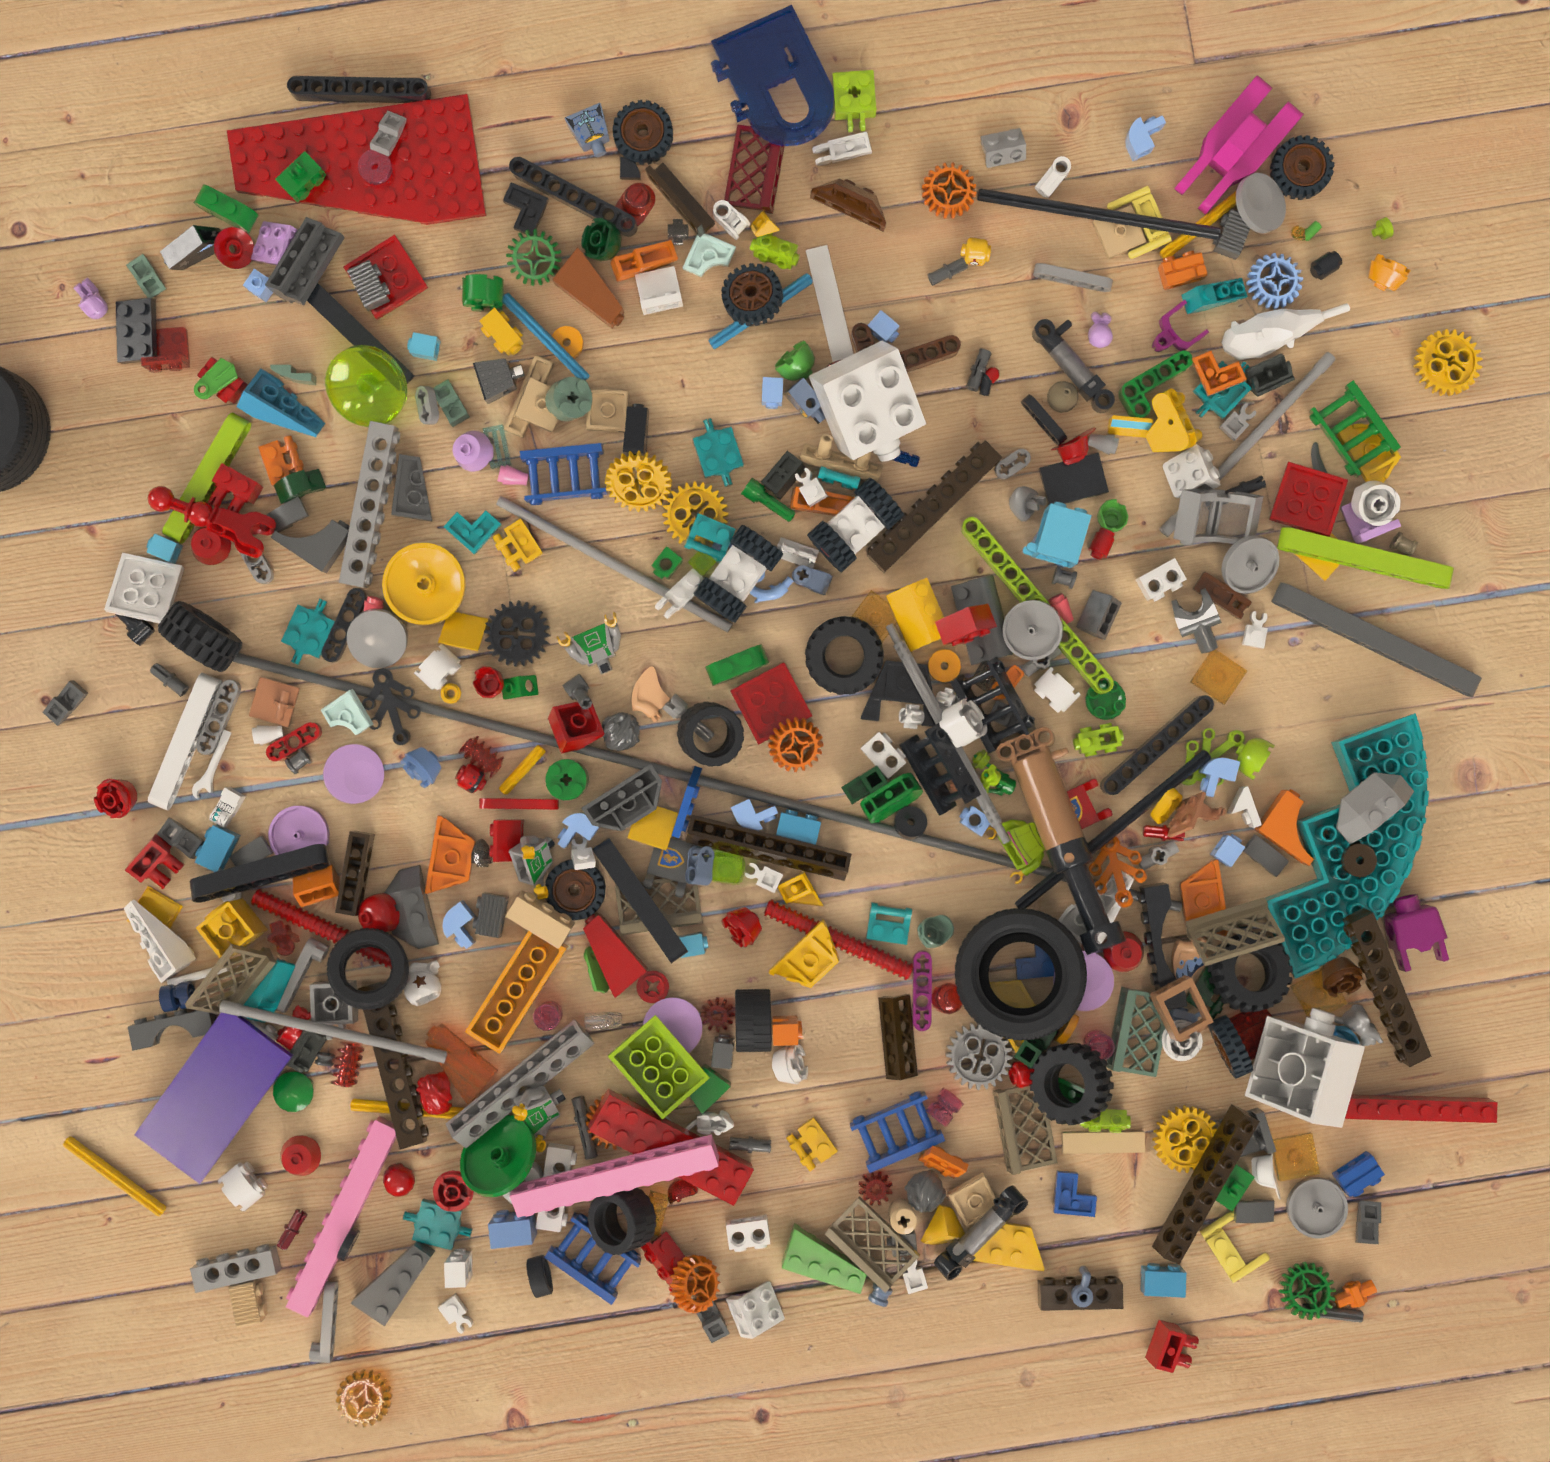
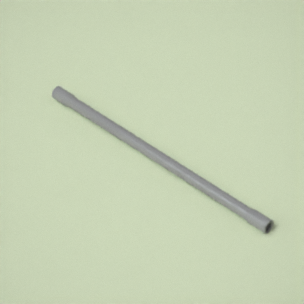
M1326 352L1313 369L1217 469L1220 474L1219 481L1309 386L1336 361L1331 353ZM1203 484L1199 489L1201 493V491L1213 488H1211L1207 484ZM1178 511L1159 529L1166 537H1169L1175 530Z

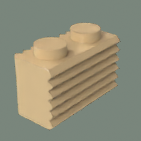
M258 1279L229 1286L228 1290L236 1328L261 1323L267 1315V1306L265 1303H262L263 1286L261 1283H258Z

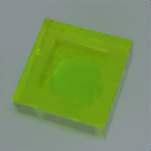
M698 551L688 561V564L703 577L716 564V561L711 556Z

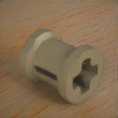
M1398 532L1393 538L1390 548L1398 549L1406 556H1411L1416 550L1418 542L1416 540L1411 541L1404 537L1403 533Z

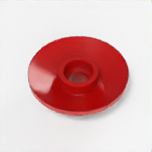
M228 227L217 234L214 240V252L217 259L224 266L231 269H241L252 261L251 256L254 243L248 233L237 227ZM230 245L234 246V253L230 252Z

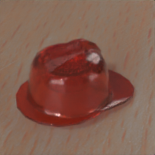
M644 183L632 184L624 191L615 207L633 216L638 227L652 210L655 204V193L650 186ZM626 221L622 227L630 229L632 222Z

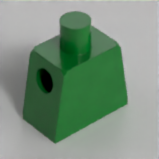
M704 1064L701 1068L710 1078L690 1095L702 1114L731 1087V1083L707 1064Z

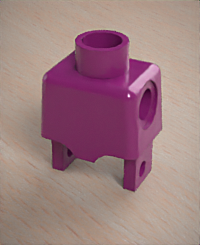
M1418 894L1396 898L1393 901L1396 912L1384 915L1383 923L1388 948L1394 951L1398 969L1404 972L1411 971L1406 950L1412 948L1424 952L1431 950L1433 946L1436 960L1448 961L1449 956L1444 939L1448 937L1438 909L1430 905H1421Z

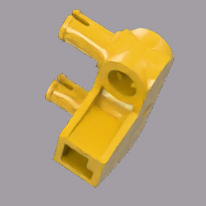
M1172 388L1152 398V406L1158 419L1145 436L1153 452L1182 451L1193 447L1198 440L1202 439L1201 430L1194 429L1183 406L1185 395L1182 392H1176Z

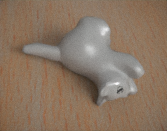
M1354 1004L1342 1017L1335 1016L1334 1022L1343 1024L1360 1036L1359 1044L1362 1046L1375 1045L1376 1041L1380 1044L1383 1043L1380 1033L1375 1025L1370 1023L1369 1016L1362 1005Z

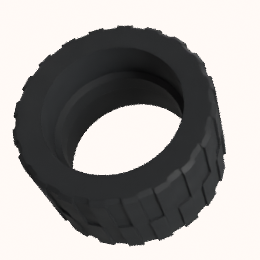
M715 702L697 703L688 708L681 716L680 722H678V743L682 747L683 752L699 764L707 765L708 767L722 766L735 758L739 750H741L744 741V728L740 718L729 708ZM716 715L725 721L727 736L719 749L705 753L700 751L694 744V729L704 717Z
M770 989L735 990L737 1052L771 1051Z
M636 1187L631 1191H620L611 1196L596 1197L591 1202L588 1211L589 1231L597 1246L604 1252L610 1253V1255H621L646 1245L654 1236L657 1223L656 1212L650 1198L642 1189ZM617 1206L620 1207L626 1217L627 1234L619 1225Z

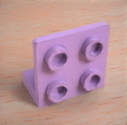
M263 221L251 259L277 266L298 229L291 225Z
M1351 503L1341 507L1345 521L1356 544L1401 527L1398 519L1390 521L1385 525L1375 526L1357 517Z

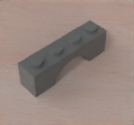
M187 1009L174 1011V1015L168 1017L167 1013L155 1015L154 1020L147 1021V1017L136 1019L134 1024L128 1026L132 1051L159 1044L163 1031L172 1025L183 1027L193 1038L203 1036L217 1019L216 1014L198 1010L187 1012Z

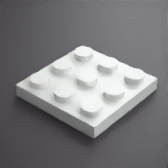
M122 553L104 610L109 613L160 623L174 603L184 567L182 565Z

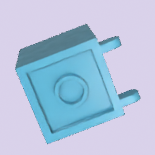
M1061 502L1051 503L1044 510L1035 543H1028L1023 548V553L1064 567H1074L1078 564L1092 515L1086 514L1087 511L1081 508H1075L1074 510L1066 508L1067 505Z

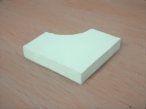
M706 233L701 237L697 235L683 265V270L702 277L711 267L719 265L728 267L736 246Z
M353 689L321 709L330 727L342 725L351 729L355 735L362 733L373 725L372 720Z

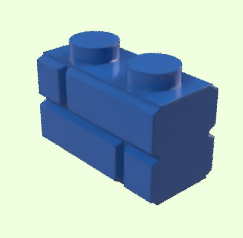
M1367 1151L1332 1173L1344 1193L1349 1197L1360 1196L1364 1192V1188L1369 1185H1377L1381 1181V1177L1385 1175L1375 1158Z

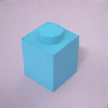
M413 332L412 338L408 340L407 349L413 357L437 361L441 341L436 336Z
M154 534L148 540L146 552L176 564L183 545Z
M702 932L678 936L688 950L681 958L705 954V949L709 948L707 936H703Z

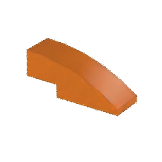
M672 240L634 249L632 253L613 257L610 264L616 281L619 282L633 278L636 274L666 266L677 261L678 257Z
M794 487L790 509L835 516L855 497L825 491L828 497L810 507L799 490L800 487Z

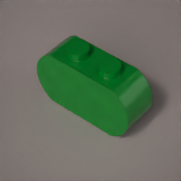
M205 184L202 185L193 202L208 214L240 228L246 233H250L259 216L258 213L245 204Z
M762 644L716 661L706 666L705 669L712 686H716L769 664V660Z
M905 773L865 797L861 801L860 806L870 823H878L918 799L922 795L923 790L913 773Z

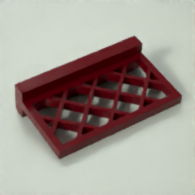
M737 125L724 198L733 207L762 210L765 213L773 214L787 137L784 127L776 126L773 129ZM742 131L751 132L753 138L744 144L741 140ZM764 134H771V141L763 146L759 138ZM757 141L761 149L752 155L747 147ZM745 149L750 157L740 164L737 156ZM765 152L768 159L760 166L755 158ZM753 160L758 168L748 175L743 167ZM742 169L746 177L739 183H736L733 179L734 174ZM761 171L764 175V181L756 186L751 178ZM750 180L755 188L744 194L740 187ZM738 189L743 197L738 201H730L731 193ZM755 192H758L761 196L760 204L751 203L748 198Z

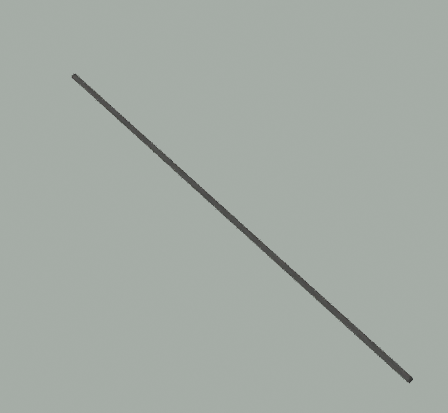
M238 653L233 662L345 692L353 689L356 695L368 697L373 689ZM382 691L376 700L383 701L384 695ZM393 694V696L409 705L419 707L421 712L559 748L555 736L411 698L405 699L400 695ZM589 745L580 750L572 751L640 770L652 764L659 775L689 782L692 774L684 770ZM700 775L697 783L700 786L905 839L896 832L894 826L880 822L872 824L865 818ZM925 834L917 839H905L1016 869L1009 856ZM1040 865L1032 873L1047 877L1053 872V868ZM1129 889L1133 900L1138 901L1137 893L1140 891ZM1171 900L1172 905L1169 910L1180 912L1182 902Z

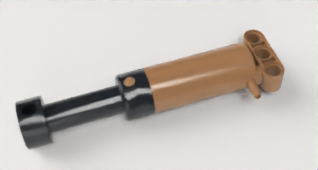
M1041 727L1029 735L1023 734L1001 743L997 747L996 754L1003 762H1011L1055 874L1063 873L1086 929V933L1079 935L1086 954L1090 955L1125 942L1126 938L1119 921L1110 923L1087 866L1088 863L1093 861V856L1054 761L1068 754L1069 751L1067 748L1051 752L1049 747L1054 744L1055 735L1049 728ZM1048 732L1050 734L1049 741L1041 742V734ZM1024 740H1030L1031 742L1028 750L1021 749V743ZM1005 748H1011L1012 750L1008 758H1003L1002 751ZM1102 932L1107 935V941L1104 944L1098 941V936Z

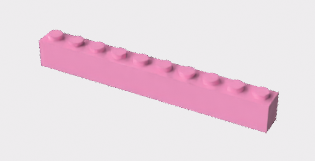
M379 1116L375 1121L371 1120L366 1130L369 1134L366 1139H362L357 1150L360 1153L357 1158L354 1157L349 1165L351 1172L348 1177L345 1176L340 1184L342 1190L339 1195H335L331 1203L333 1209L323 1219L322 1225H324L322 1232L317 1233L313 1240V1243L316 1245L313 1251L309 1250L304 1259L306 1266L304 1270H299L295 1278L298 1282L295 1288L292 1287L286 1297L289 1300L286 1308L307 1318L314 1311L325 1284L338 1261L336 1257L350 1229L354 1227L395 1142L396 1134L393 1122Z
M711 1134L522 1182L511 1191L510 1198L517 1217H527L537 1212L551 1211L554 1208L571 1206L581 1201H591L596 1197L611 1196L616 1192L631 1191L636 1187L650 1186L660 1181H670L675 1177L690 1176L695 1172L703 1170L710 1171L715 1167H719V1154Z

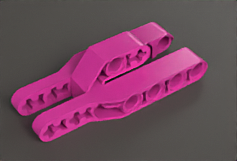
M1258 75L1207 133L1202 142L1198 161L1174 188L1179 194L1183 195L1208 165L1219 173L1223 179L1198 207L1204 215L1208 213L1229 187L1240 183L1247 176L1254 174L1304 115L1288 101L1267 126L1253 111L1273 88Z

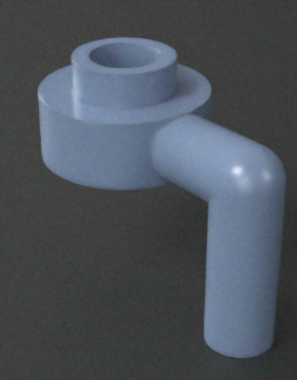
M1081 1266L1079 1269L1082 1275L1081 1284L1076 1285L1072 1289L1071 1297L1077 1306L1087 1307L1093 1301V1293L1089 1288L1091 1274L1086 1266ZM1081 1294L1086 1295L1085 1300L1079 1299Z

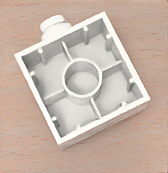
M884 341L871 345L809 376L838 450L852 460L871 451L877 454L882 462L892 460L901 453L899 438L926 425L898 348Z
M1312 1008L1311 1016L1306 1017L1305 1024L1267 1016L1245 1096L1312 1124L1342 1128L1365 1046L1334 1036L1336 1025L1332 1023L1335 1020V1014Z

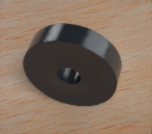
M903 807L895 816L894 828L905 839H917L923 835L927 828V817L917 807ZM907 821H913L914 825H909Z
M353 1227L350 1229L340 1247L337 1259L341 1261L347 1259L359 1236V1230Z

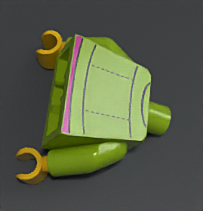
M1011 819L1001 823L1011 840L1005 844L1002 843L1016 869H1021V871H1013L1010 874V878L1015 874L1020 876V879L1015 882V884H1019L1022 882L1024 875L1028 876L1040 867L1045 848L1034 822L1027 824L1024 820ZM988 827L985 832H987L988 830H993L994 835L987 839L993 840L996 837L997 832L995 828Z

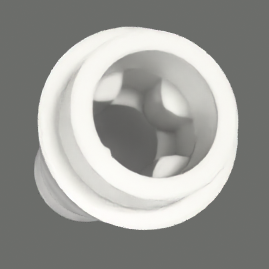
M257 725V728H252L254 744L263 745L284 737L282 725Z

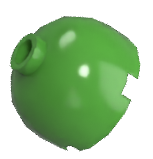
M803 340L793 346L794 349L790 352L787 351L775 364V370L787 380L807 379L813 373L811 368L814 366L815 356L809 345Z

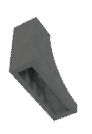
M331 520L320 532L308 537H288L275 531L271 538L321 572L327 574L346 546L350 526L342 520H339L338 523Z

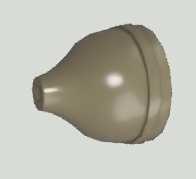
M1066 381L1057 382L1048 391V403L1054 411L1060 413L1068 412L1077 404L1078 391L1072 383Z

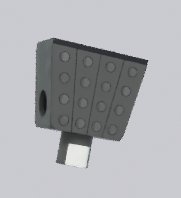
M504 358L473 363L484 400L487 404L515 391L517 388L514 379L525 376L521 364L510 368L508 361Z

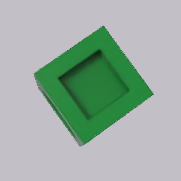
M666 546L651 565L655 569L653 573L660 579L665 577L669 580L682 564L683 559ZM663 560H670L672 566L668 570H663L661 562Z

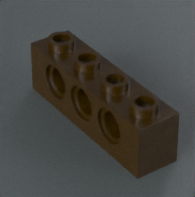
M356 830L349 831L335 913L358 916V909L364 900L375 838L373 833Z
M1091 1276L1089 1288L1093 1293V1301L1087 1307H1079L1073 1302L1071 1292L1076 1285L1081 1284L1082 1279L1064 1277L1063 1280H1055L1053 1277H1044L1043 1280H1038V1306L1041 1311L1124 1309L1123 1283L1116 1276H1105V1279H1096V1277ZM1098 1289H1106L1103 1295H1096ZM1057 1290H1065L1062 1296H1055ZM1083 1294L1082 1296L1079 1297V1299H1080V1300H1085V1299H1086V1295Z

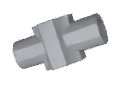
M1057 647L1053 653L1045 657L1046 660L1043 661L1045 664H1038L1037 660H1030L1021 666V669L1029 677L1039 669L1043 670L1050 666V661L1062 654V652Z
M1173 840L1161 847L1153 846L1149 849L1148 854L1142 856V861L1138 865L1143 870L1155 864L1163 865L1167 863L1168 857L1179 852L1178 846ZM1156 851L1162 853L1159 856L1160 860L1154 859V857L1156 856Z

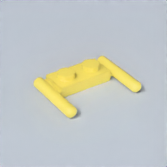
M1148 186L1107 204V209L1115 210L1132 202L1136 214L1162 218ZM1143 228L1149 243L1129 251L1128 256L1130 259H1134L1172 242L1171 236L1166 231Z
M1233 1210L1202 1229L1200 1233L1230 1280L1235 1283L1269 1261L1270 1257L1267 1253H1263L1250 1263H1244L1222 1229L1224 1225L1234 1220Z

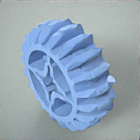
M1272 253L1270 257L1264 255L1263 260L1259 258L1256 261V265L1253 264L1251 266L1252 272L1247 274L1250 280L1246 282V285L1252 286L1248 293L1254 292L1255 294L1252 300L1258 298V305H1262L1265 302V308L1267 309L1271 305L1273 309H1277L1279 305L1284 308L1287 303L1291 304L1294 301L1293 298L1299 296L1298 291L1302 289V285L1299 283L1303 281V277L1298 276L1301 273V269H1295L1297 262L1291 264V257L1284 260V254H1280L1277 258L1276 253ZM1270 267L1268 276L1260 278L1262 270ZM1275 278L1278 283L1274 284L1271 279ZM1289 284L1287 293L1279 296L1281 286Z

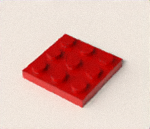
M395 234L343 266L347 272L348 269L367 260H370L373 265H378L382 273L379 278L382 283L385 282L391 294H388L389 302L371 310L376 320L428 289L427 284Z
M1288 461L1269 520L1306 532L1330 537L1348 479Z
M784 662L730 690L758 745L769 740L770 735H776L773 728L780 729L779 722L786 725V719L789 718L792 723L794 717H797L800 723L802 718L807 720L812 717Z

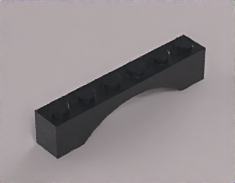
M1164 882L1139 886L1140 892L1137 893L1138 901L1142 904L1143 909L1141 921L1145 924L1146 928L1144 941L1149 947L1147 960L1149 965L1152 966L1150 980L1152 985L1155 986V991L1176 980V977L1170 971L1165 961L1162 950V927L1166 914L1172 905L1169 884ZM1185 990L1164 1001L1168 1010L1187 1007Z

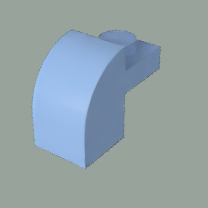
M1163 115L1158 118L1153 116L1144 123L1141 117L1134 121L1125 139L1126 149L1132 161L1152 152L1155 145L1150 135L1162 130L1166 124Z
M1229 758L1210 759L1199 770V773L1206 775V778H1203L1201 781L1200 790L1205 792L1206 796L1214 797L1219 778L1235 782L1240 761Z
M750 799L731 807L737 822L742 827L757 831L763 829L760 821L764 820L765 823L776 819L775 814L778 813L775 805L756 813Z
M585 813L572 814L562 822L568 826V829L563 828L557 838L560 839L558 845L566 848L576 833L590 841L600 827L593 826Z
M464 900L457 903L446 913L443 919V932L446 938L455 934L456 937L454 939L460 947L464 946L467 949L476 941L464 928V925L476 915Z

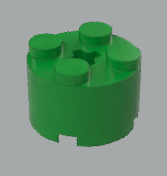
M471 274L462 278V304L464 307H471V310L476 312H482L484 308H490V310L496 308L497 311L502 310L503 278L493 276V279L487 278L486 274Z
M572 759L559 760L553 763L546 773V787L550 794L557 799L573 800L580 797L587 789L589 775L585 767L578 761ZM566 774H568V777H572V781L568 783V786L566 782H563Z

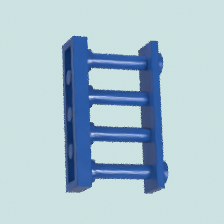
M602 443L520 451V459L529 466L531 495L524 496V500L530 503V505L543 504L542 501L591 496V499H602L603 495H608L606 488H600L597 458H599V455L604 454ZM583 456H587V459L590 461L592 489L580 490L577 460ZM563 458H567L570 466L572 491L560 492L557 462ZM543 460L549 463L552 493L539 494L537 464H539L538 461Z
M914 1092L904 1101L866 1117L860 1115L852 1119L853 1122L850 1123V1128L852 1131L859 1130L869 1154V1160L866 1161L869 1173L945 1141L941 1129L937 1131L933 1128L922 1101L928 1099L925 1092ZM915 1105L926 1130L925 1136L919 1139L914 1136L903 1110ZM894 1113L897 1114L907 1138V1144L900 1147L895 1144L884 1118ZM875 1121L878 1122L888 1146V1152L881 1155L877 1153L866 1128V1125Z
M574 1212L571 1221L575 1224L559 1247L554 1248L551 1246L544 1258L612 1305L618 1295L615 1287L631 1264L637 1268L641 1263L640 1255L635 1250L621 1254L620 1256L625 1260L609 1283L606 1282L605 1284L599 1279V1274L613 1255L605 1252L592 1271L588 1272L582 1267L583 1261L596 1244L592 1236L575 1259L571 1260L566 1256L565 1251L581 1228L591 1235L588 1217L582 1213L577 1214Z

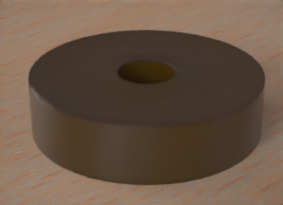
M1357 843L1348 846L1343 851L1341 863L1348 874L1356 877H1365L1374 871L1377 857L1371 847ZM1359 856L1362 858V862L1360 864L1356 862V859Z

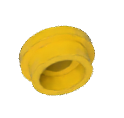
M448 683L441 689V698L446 703H456L461 698V689L456 684ZM449 690H454L455 695L453 697L448 696Z

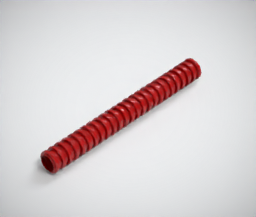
M258 889L251 899L252 906L257 905V908H263V911L268 910L270 914L275 913L276 917L280 916V919L285 918L287 922L292 921V924H298V927L303 926L304 930L309 929V932H315L317 936L320 934L321 938L326 937L328 941L333 940L334 944L347 933H350L349 929L344 930L342 926L338 927L336 923L333 925L331 921L326 922L325 918L320 919V916H314V913L309 914L308 910L303 911L301 907L298 909L297 905L292 906L290 902L286 903V900H280V897L275 898L273 894L268 895V892H263L262 889ZM368 947L356 952V954L361 953L362 957L367 956L369 960L373 959V962L378 961L379 965L384 964L386 968H392L391 959L381 949Z
M773 899L769 900L764 911V916L767 917L769 915L770 919L775 918L777 922L782 921L783 925L786 923L788 927L793 926L794 930L804 931L805 935L820 922L819 920L817 922L814 921V918H808V915L803 916L801 912L800 914L797 913V910L792 911L790 907L785 908L784 904L781 906L779 902L774 903ZM832 926L828 927L835 948L839 947L840 951L845 950L847 954L850 952L852 953L851 956L856 955L858 959L863 958V961H869V964L874 963L876 967L880 966L882 970L885 968L887 972L891 971L893 975L898 974V977H904V980L909 979L914 968L913 963L908 964L907 960L902 961L900 957L897 959L896 955L891 956L889 952L884 953V950L880 951L878 947L873 948V945H867L865 941L862 943L861 939L856 940L854 936L851 938L849 934H843V931L838 932V929H832Z

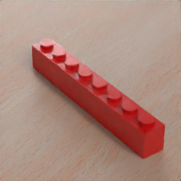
M1352 1094L1345 1119L1497 1123L1498 1102L1490 1098Z

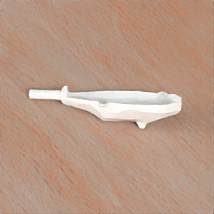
M1346 303L1325 311L1316 309H1278L1259 313L1241 324H1238L1236 321L1231 322V328L1225 331L1221 343L1224 352L1238 361L1262 358L1285 344L1289 348H1293L1296 338L1301 337L1310 329L1323 322L1324 319L1350 311V307Z

